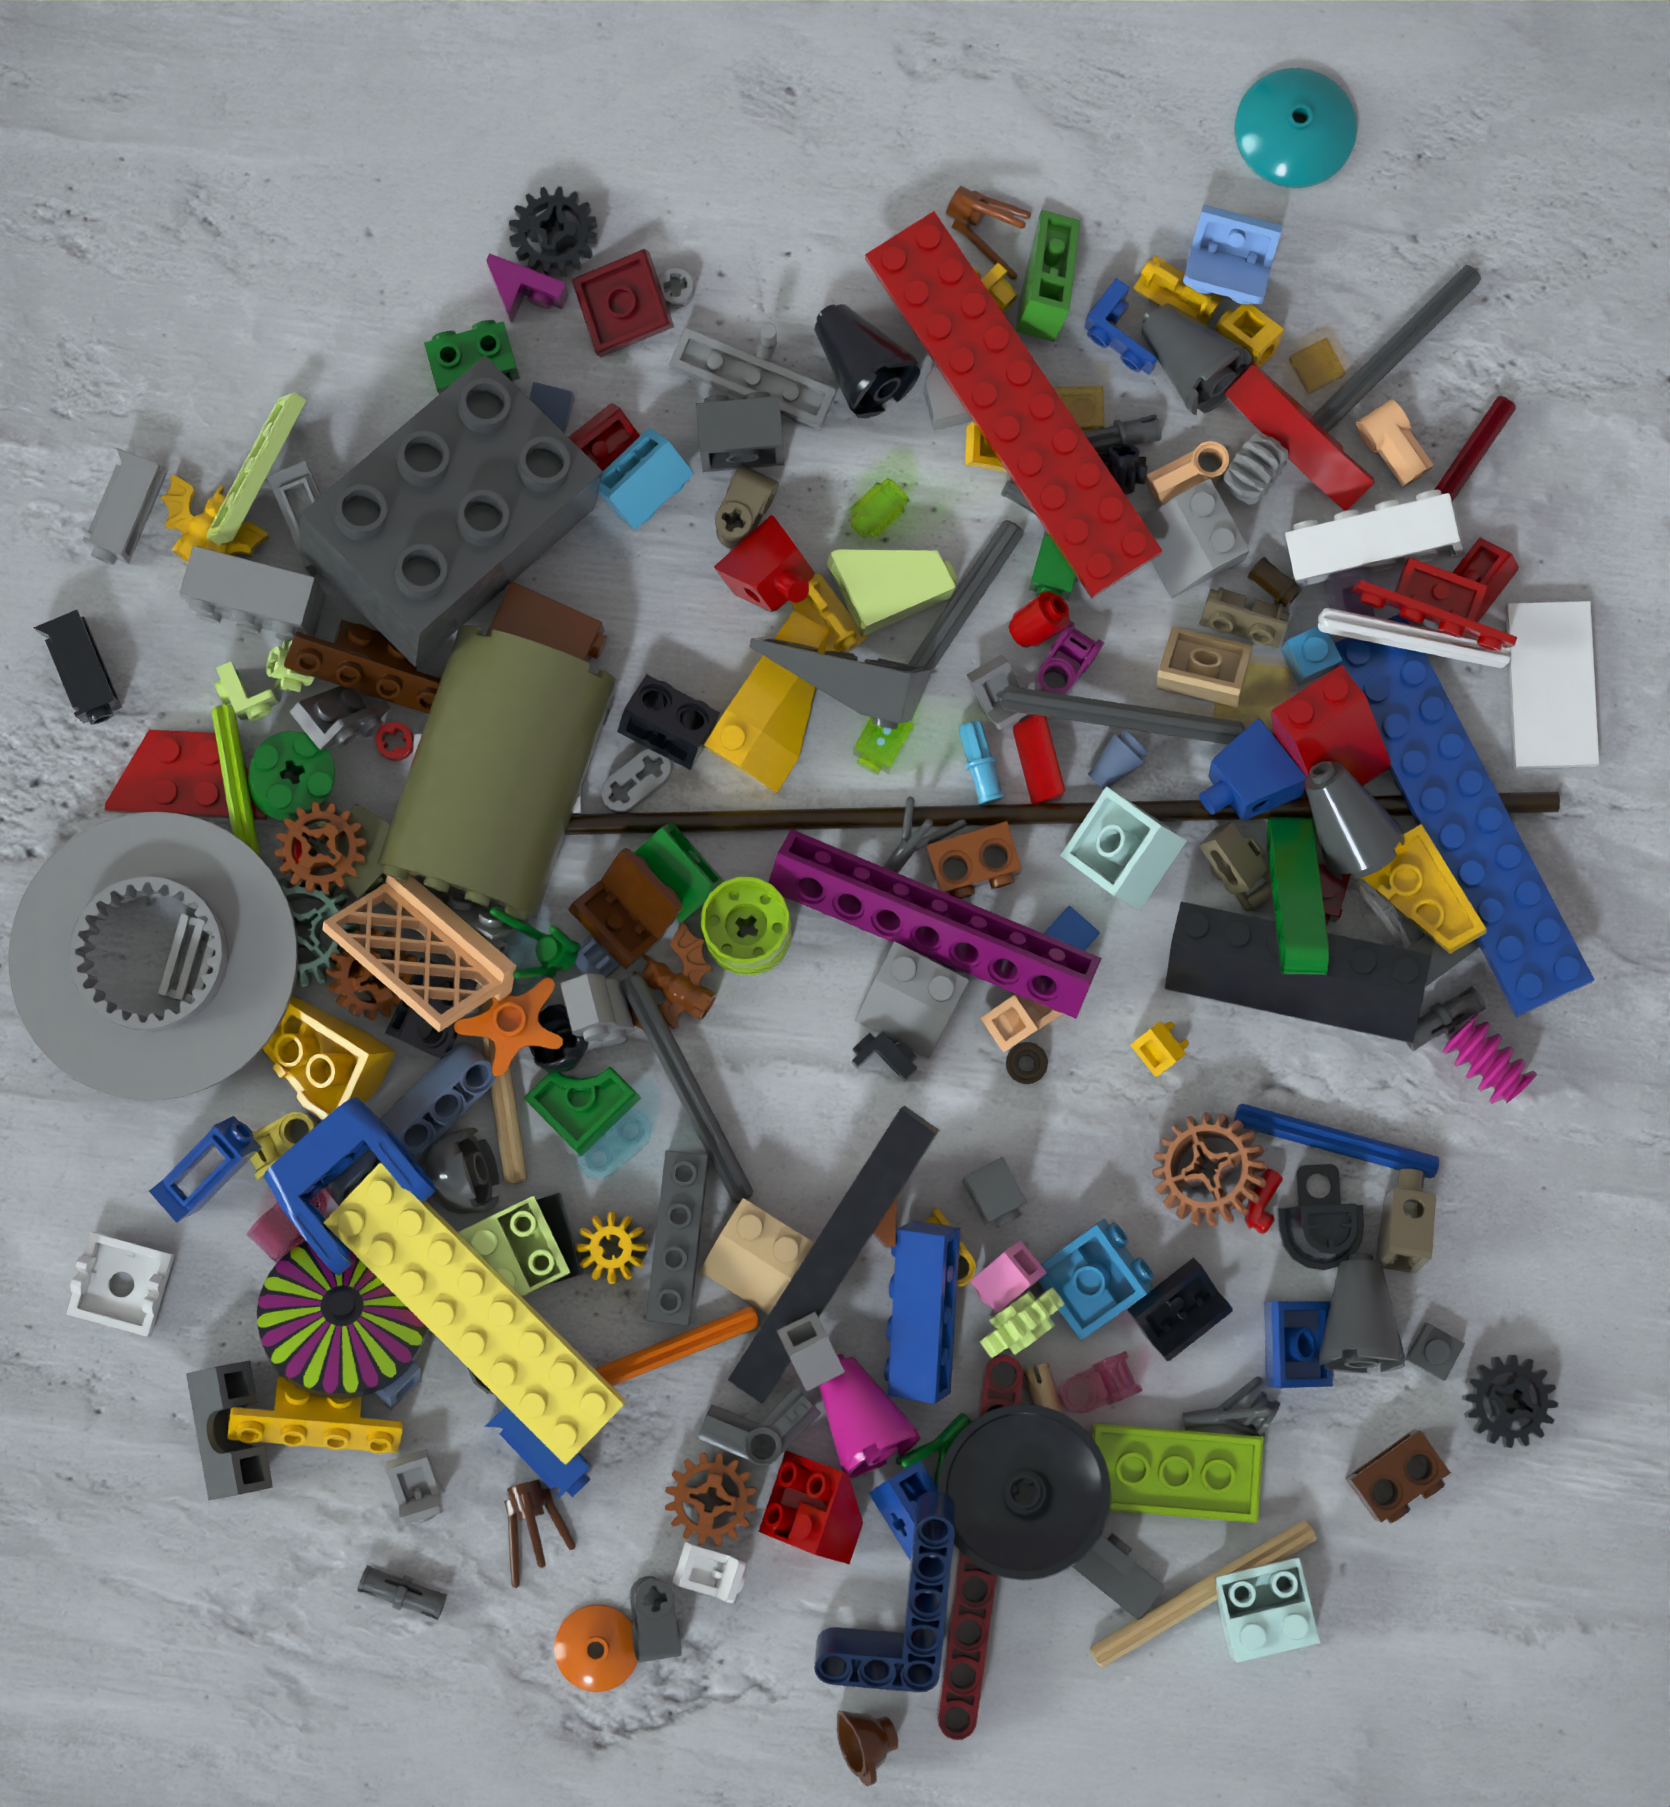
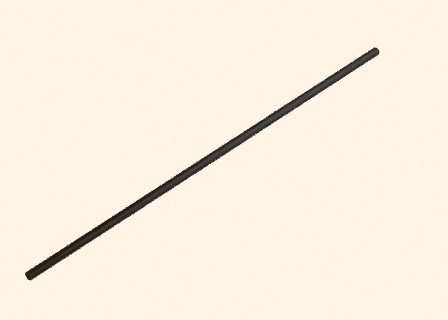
M1558 792L1498 793L1508 813L1559 812L1560 797ZM1402 795L1373 796L1391 816H1412ZM1300 797L1250 819H1268L1269 816L1313 818L1308 797ZM1201 800L1130 801L1159 821L1242 820L1230 805H1227L1215 814H1210L1203 806ZM1095 802L914 806L912 827H920L928 819L933 822L932 827L948 826L961 819L966 820V826H988L1005 821L1008 822V825L1082 823ZM905 807L572 814L565 835L656 833L661 827L670 822H673L682 833L791 829L903 827Z

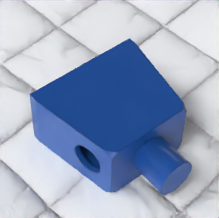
M1259 718L1214 757L1208 774L1213 785L1201 792L1199 797L1203 806L1210 814H1215L1227 805H1230L1240 819L1247 820L1302 796L1307 777Z

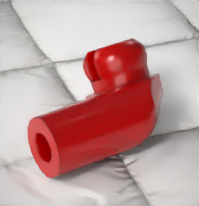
M1267 1169L1260 1176L1266 1181L1265 1187H1253L1252 1191L1260 1199L1257 1203L1248 1199L1247 1209L1249 1212L1244 1218L1249 1229L1253 1227L1260 1234H1265L1275 1221L1273 1214L1265 1211V1208L1283 1181L1282 1176L1272 1169Z

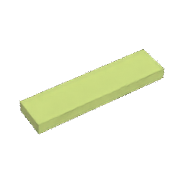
M294 392L277 399L206 533V538L213 543L221 545L231 542L235 538L307 401Z

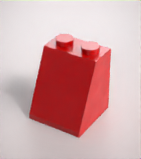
M1342 665L1271 710L1273 736L1306 777H1308L1310 770L1318 763L1324 761L1339 762L1364 786L1390 769L1391 761L1367 697Z

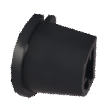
M1335 1165L1301 1166L1296 1173L1298 1206L1277 1209L1278 1230L1282 1246L1293 1260L1306 1268L1327 1270L1339 1267V1263L1348 1260V1255L1356 1253L1362 1243L1364 1230L1363 1205H1357V1203L1341 1204L1339 1170ZM1313 1174H1323L1330 1181V1191L1323 1198H1315L1307 1191V1180Z

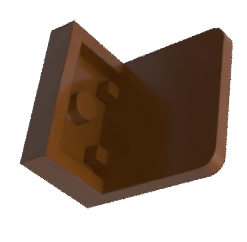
M624 848L617 854L602 879L576 899L568 910L626 970L660 942L683 909V906L675 891L671 887L664 885L656 877L642 857L634 854L629 848Z

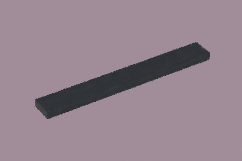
M906 1106L900 1108L728 1378L730 1382L761 1404L767 1400L791 1363L777 1330L813 1312H816L818 1318L821 1316L940 1131L938 1128Z

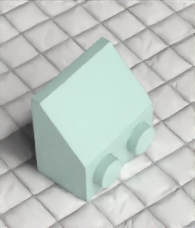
M1106 786L1060 856L1113 896L1141 910L1187 840Z

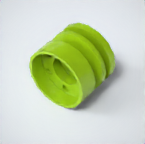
M736 877L722 882L709 894L702 908L701 928L710 955L721 968L739 976H757L771 971L784 959L791 945L792 925L784 897L773 885L757 877ZM754 923L756 935L753 937L747 934L744 938H741L739 927L741 925L749 927Z

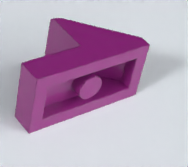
M489 253L486 262L511 323H513L524 295L528 296L527 300L540 308L550 309L552 305L563 309L568 297L565 282Z

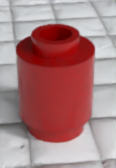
M1042 592L1013 614V618L1009 622V631L1012 638L1017 644L1025 648L1041 645L1069 624L1068 604L1061 596L1053 592Z

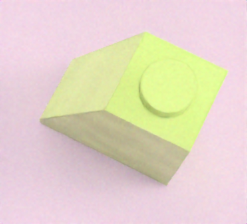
M838 549L830 553L826 564L861 637L950 599L956 588L955 583H957L956 573L948 560L943 561L938 550Z

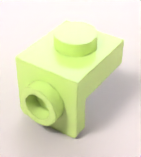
M231 661L216 667L221 680L214 682L221 701L223 704L231 703L235 713L241 720L248 718L249 721H256L272 713L271 707L279 704L276 695L271 689L249 698L241 677Z

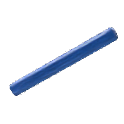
M1239 1104L1235 1111L1234 1121L1240 1120L1244 1124L1243 1128L1396 1170H1420L1429 1179L1434 1178L1438 1171L1439 1158L1431 1154L1247 1104Z

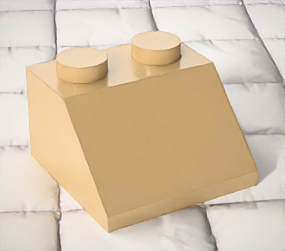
M743 1198L699 1271L769 1315L814 1245V1242Z

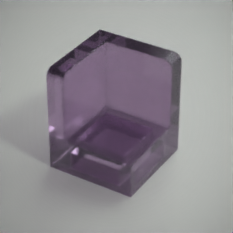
M1365 567L1329 575L1324 582L1329 608L1375 617L1373 607L1359 601L1361 595L1351 592L1354 583L1360 580L1371 584L1374 583L1371 568Z

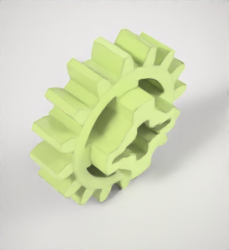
M1053 1287L1037 1298L1029 1290L989 1320L995 1330L980 1340V1344L991 1358L1008 1347L1015 1355L1055 1326L1050 1319V1315L1059 1310L1065 1303Z

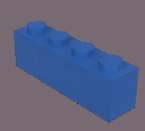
M911 1221L897 1229L895 1247H891V1254L895 1257V1270L889 1283V1296L893 1299L892 1315L888 1320L886 1328L887 1339L891 1340L890 1356L884 1368V1378L888 1381V1396L936 1404L951 1394L960 1245L959 1227Z

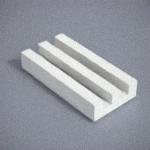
M181 913L158 991L159 995L186 1001L191 1004L195 1001L193 994H187L186 991L204 932L202 927L207 921ZM194 926L177 989L172 990L189 927ZM209 935L208 941L211 940L214 936ZM207 946L194 989L204 990L206 985L202 981L201 976L202 974H210L212 969L206 963V959L214 956L215 951Z

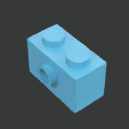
M649 427L603 471L598 494L616 517L636 530L641 524L649 521L655 511L672 495L677 494L684 487L685 482L694 475V472L669 440Z

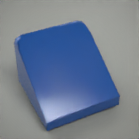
M1069 905L1044 934L1085 951L1098 937L1100 932Z

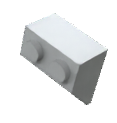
M1211 479L1173 497L1142 519L1163 550L1162 554L1151 562L1171 598L1244 562L1250 551Z
M894 941L855 1021L878 1033L883 1031L890 1039L896 1042L901 1039L911 1050L930 1058L968 985L969 979Z

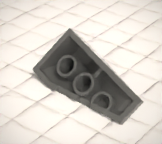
M767 637L751 638L749 646L857 713L873 717V725L897 729L898 723L912 721L932 670L880 658L878 660L865 659V662H859L858 657L853 653L825 651V654L818 653L819 648Z

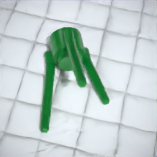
M496 907L491 908L490 913L538 942L535 952L542 967L516 970L513 973L514 978L539 976L554 978L557 970L566 971L573 967L577 960L580 943L571 940L557 926L551 925L549 931L552 934L548 935Z

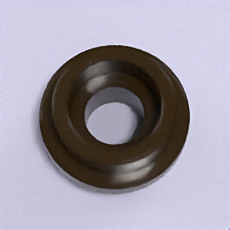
M1019 1043L1007 1055V1072L1018 1083L1033 1084L1039 1081L1047 1071V1055L1035 1043ZM1030 1056L1034 1060V1068L1031 1071H1023L1019 1067V1059L1021 1057Z

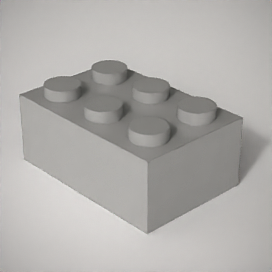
M196 546L192 548L179 592L182 598L189 604V609L197 612L196 617L217 624H220L222 618L237 622L236 627L243 631L260 634L261 629L276 632V638L289 642L293 640L296 631L315 637L326 598V593L315 577Z

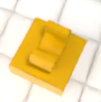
M1161 1021L1130 1044L1155 1078L1186 1055L1184 1050L1189 1042L1187 1039L1180 1043L1176 1041L1169 1032L1175 1026L1173 1022L1165 1024Z

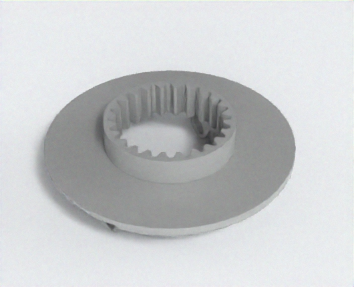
M144 812L119 816L101 822L70 839L43 864L30 882L20 901L10 934L8 961L11 990L19 1015L34 1042L59 1069L75 1080L100 1092L127 1099L149 1101L183 1097L214 1086L239 1071L267 1045L278 1029L292 998L297 977L298 937L295 920L284 890L272 870L255 851L230 832L213 823L178 813ZM156 893L166 897L169 894L183 901L185 905L192 909H196L194 913L196 917L207 921L202 928L203 931L214 936L206 944L208 948L215 951V955L207 958L206 963L213 968V971L210 974H202L201 979L206 987L204 990L194 989L192 991L195 1000L192 1004L181 1001L180 1013L167 1009L165 1010L164 1018L154 1013L149 1014L148 1018L136 1013L131 1015L127 1011L117 1009L115 1003L104 1000L106 996L104 991L93 988L98 979L87 974V971L94 966V962L86 959L85 955L93 951L95 946L88 941V938L91 935L99 934L100 930L95 922L97 919L107 920L109 918L106 911L108 906L118 909L121 907V904L127 903L129 900L132 901L136 898L151 896Z

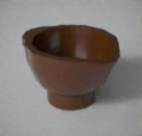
M838 1710L837 1738L842 1755L849 1769L856 1777H859L866 1787L871 1786L877 1781L876 1769L884 1763L887 1753L898 1748V1736L895 1727L886 1716L875 1719L871 1715Z

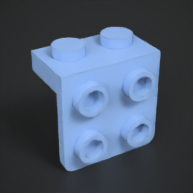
M1203 204L1191 245L1183 283L1202 294L1216 293L1224 295L1244 305L1252 303L1262 304L1266 293L1270 268L1283 225Z

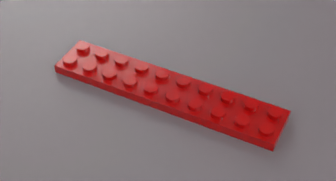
M935 211L866 253V262L1090 597L1094 598L1161 555L1163 550Z

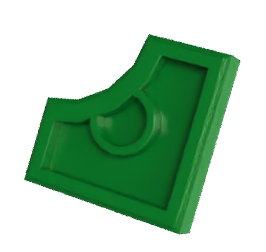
M610 1066L596 1076L583 1079L566 1077L560 1072L548 1073L524 1099L582 1157L641 1097Z

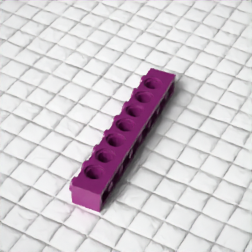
M793 829L790 830L777 853L768 882L786 899L803 904L893 943L895 941L942 964L949 965L980 980L992 983L1075 1019L1078 1017L1102 959Z

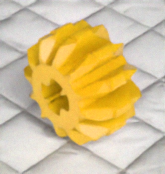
M608 1212V1226L604 1227L599 1216L595 1215L591 1219L598 1231L594 1234L584 1227L580 1230L582 1236L591 1239L590 1245H576V1251L591 1253V1256L580 1262V1266L587 1268L596 1262L598 1265L591 1276L594 1280H599L605 1268L608 1269L607 1279L609 1284L616 1283V1269L619 1268L624 1278L630 1280L633 1278V1275L627 1264L631 1262L639 1268H642L645 1264L643 1260L633 1256L634 1251L645 1252L649 1249L648 1244H634L633 1242L634 1239L645 1233L644 1229L638 1227L630 1233L626 1232L633 1220L629 1215L623 1218L619 1227H616V1212ZM612 1236H618L620 1238L618 1246L623 1249V1252L618 1258L616 1255H612V1260H608L604 1257L606 1249L601 1246L605 1238L612 1241Z

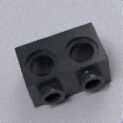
M646 674L625 706L617 732L691 770L704 750V744L714 730L720 712L714 710L705 702L695 700L674 689L670 684Z
M421 957L419 963H424V958ZM430 960V964H439ZM413 974L408 984L423 986L424 975ZM429 975V986L439 987L443 982L448 981L450 988H454L453 977ZM460 978L459 989L475 990L478 983L471 979ZM429 998L428 1004L438 1013L443 1014L453 1007V1000L440 1001L439 999ZM401 999L385 1034L442 1059L444 1053L448 1052L456 1041L457 1033L453 1027L455 1022L440 1032L432 1026L430 1034L426 1038L421 1039L419 1029L425 1019Z

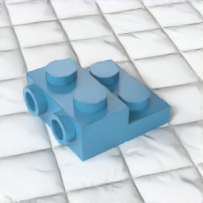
M1105 1218L1040 1264L1047 1273L1038 1280L1039 1284L1045 1291L1053 1287L1065 1304L1060 1307L1059 1311L1080 1340H1083L1154 1288L1150 1282L1154 1275L1149 1265L1141 1257L1134 1260L1125 1247L1129 1240L1123 1229L1115 1222L1109 1225Z

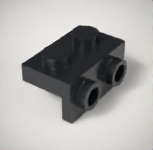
M1193 1257L1147 1295L1129 1307L1127 1311L1151 1345L1166 1361H1170L1233 1311V1308L1218 1292L1203 1267Z

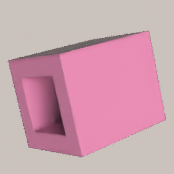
M1019 1240L970 1282L976 1288L981 1301L998 1314L1047 1272L1021 1240Z

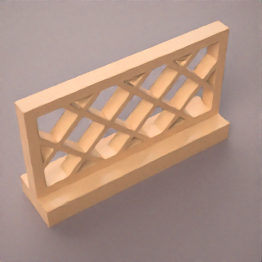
M387 875L385 884L323 921L322 930L438 1032L493 996L500 1001L512 991L513 973L516 971L517 965L412 875H408L407 881ZM384 901L396 912V915L372 913V907ZM346 923L366 924L365 935L350 934L341 927ZM371 925L396 927L395 938L372 936ZM401 928L416 929L425 937V940L401 938ZM370 947L395 949L394 960L375 958L370 953ZM400 950L425 952L424 963L400 961ZM430 953L445 954L454 962V966L430 964ZM399 973L424 975L423 986L405 984L399 978ZM429 975L453 977L454 988L429 986ZM460 978L474 979L482 988L478 991L459 989ZM429 998L453 1000V1007L440 1014L428 1004Z

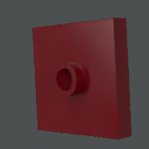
M646 249L571 279L595 353L599 357L606 356L674 328L650 253Z

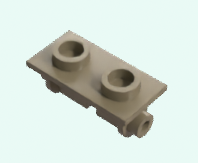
M1219 587L1218 591L1210 588L1199 624L1210 627L1217 632L1230 633L1252 640L1259 645L1279 647L1288 626L1287 621L1290 613L1282 611L1283 606L1255 599L1252 609L1248 610L1244 609L1247 596L1225 590L1222 587Z

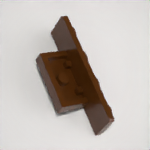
M342 619L337 628L334 643L296 631L284 661L285 668L426 714L430 712L441 678L416 671L417 666L415 667L381 632L370 629L363 624H354Z

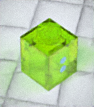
M870 717L853 747V755L859 757L856 763L864 769L877 775L880 770L890 774L914 731V724L911 722L898 723L897 729L873 725V717Z

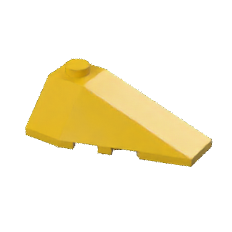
M793 610L774 639L819 648L818 653L824 654L829 631L796 610ZM763 655L705 742L706 750L778 794L800 758L816 687Z
M293 995L278 1029L267 1045L262 1048L275 1064L272 1067L280 1078H286L298 1093L296 1098L301 1105L322 1120L341 1104L354 1097H358L365 1104L380 1088L396 1053L394 1049L364 1030Z

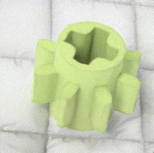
M284 640L282 647L275 646L270 651L266 663V673L269 677L276 678L274 688L289 692H300L301 685L310 686L315 677L284 667V661L292 640L290 642Z

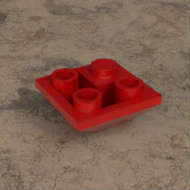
M786 1450L758 1532L813 1555L850 1565L863 1521L849 1474Z

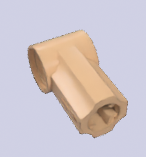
M1394 400L1387 401L1356 422L1357 431L1363 442L1371 451L1380 454L1402 487L1416 481L1434 466L1410 432L1411 425L1407 415Z
M1203 442L1194 451L1147 474L1146 481L1155 502L1162 506L1173 497L1208 479H1211L1213 484L1216 485L1221 481L1229 465L1228 451L1218 442ZM1210 456L1218 462L1219 469L1214 472H1207L1199 466L1198 459Z

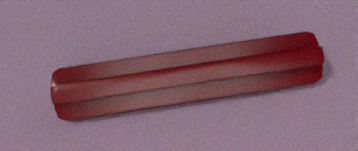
M1504 396L1496 398L1434 490H1440L1441 495L1449 493L1452 502L1454 501L1516 410V405Z

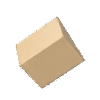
M1172 627L1158 670L1157 689L1238 708L1253 645Z

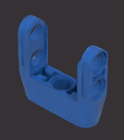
M358 1097L349 1099L336 1108L273 1163L264 1174V1178L283 1212L324 1264L337 1275H341L353 1264L349 1248L323 1223L326 1218L311 1200L365 1152L371 1149L401 1188L411 1191L420 1201L424 1202L437 1191L434 1183L395 1134Z

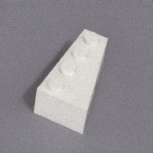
M1431 490L1416 495L1417 501L1400 505L1399 500H1390L1375 505L1376 511L1359 515L1358 510H1349L1334 515L1335 521L1318 524V520H1307L1293 526L1294 530L1285 532L1296 583L1300 587L1350 578L1356 575L1355 568L1363 567L1366 573L1387 571L1397 565L1396 560L1405 559L1406 561L1409 557L1428 563L1438 555V552L1448 550L1451 558L1464 556L1465 552L1455 507L1450 494L1441 495L1440 490Z

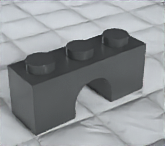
M251 1361L186 1373L208 1501L273 1488L266 1445L255 1447L249 1443L227 1438L230 1409L233 1407L245 1408L250 1404L258 1403Z

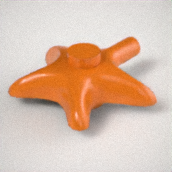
M545 978L522 995L514 996L510 993L500 1001L493 996L492 1005L488 1011L478 1016L456 1021L453 1026L454 1030L460 1035L491 1039L496 1047L492 1074L496 1077L502 1076L506 1073L513 1058L522 1048L540 1046L558 1049L563 1045V1039L559 1035L544 1029L539 1024V1014L554 991L555 983L553 979Z

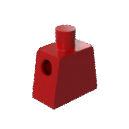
M770 515L714 566L734 595L769 612L777 611L788 600L793 603L803 601L809 593L808 582L814 577L815 573L773 515Z

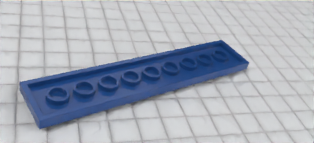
M1399 614L1386 619L1409 624L1408 620L1400 617ZM1349 637L1335 642L1334 644L1343 660L1340 665L1344 667L1367 697L1391 761L1389 771L1417 826L1422 824L1487 930V933L1477 938L1476 941L1515 1017L1524 1015L1591 984L1595 979L1426 654Z

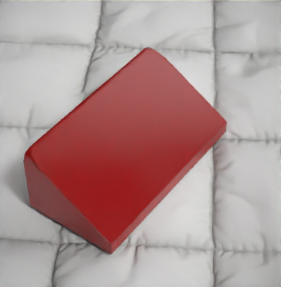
M611 403L568 438L604 471L640 437V434L621 408Z
M1481 537L1478 538L1452 572L1487 585L1475 622L1480 621L1519 569L1512 553Z
M1034 715L1017 723L1012 731L1031 803L1039 804L1061 799L1065 793V786L1047 717Z

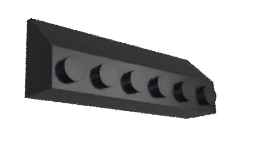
M1181 901L1171 941L1165 990L1413 1044L1432 955L1327 933L1329 962L1326 975L1282 974L1275 921Z

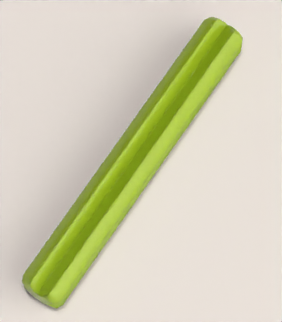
M230 704L219 705L212 708V717L232 834L246 843L260 856L236 713Z

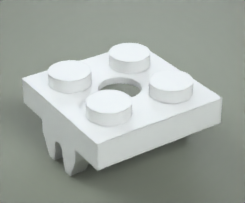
M90 1232L84 1255L82 1254L76 1263V1268L78 1269L76 1277L70 1283L72 1296L66 1315L151 1337L175 1255ZM119 1272L130 1274L134 1280L133 1291L125 1297H118L110 1290V1280Z

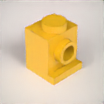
M1242 304L1234 312L1231 309L1227 310L1215 327L1219 333L1246 348L1252 354L1253 363L1259 368L1276 353L1284 332V328L1252 304Z

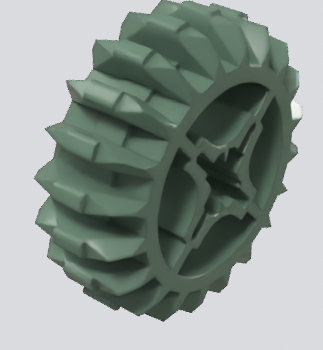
M280 878L279 883L289 902L300 898H312L325 903L318 910L314 908L305 914L297 913L291 907L294 919L306 926L312 924V928L308 930L311 932L309 937L315 943V946L308 940L297 936L298 948H308L317 957L315 961L298 964L297 975L300 976V983L304 988L310 987L311 974H314L320 984H324L327 982V978L323 970L336 967L335 960L330 957L331 952L341 954L344 948L333 940L329 949H326L320 938L323 921L343 910L344 908L341 909V907L347 902L349 897L345 892H341L332 898L336 890L335 884H332L330 895H326L320 890L321 885H317L314 893L310 894L305 889V881L296 887L294 885L291 888L286 878ZM346 923L341 928L347 933H352L355 930H360V925Z

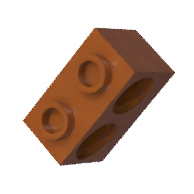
M1007 821L926 846V854L937 889L959 899L975 895L974 888L990 883L991 889L1010 885L1015 882L1014 876L1019 875L1022 870ZM989 848H999L1005 853L1006 863L999 868H992L985 863L983 853ZM953 859L961 861L966 867V875L959 880L948 878L943 872V865L947 861Z

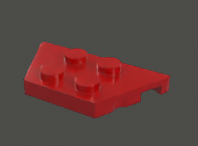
M148 730L107 799L104 810L113 813L167 812L194 817L229 818L215 733ZM245 764L246 776L248 780L249 769ZM251 800L254 820H267L268 816L260 812Z

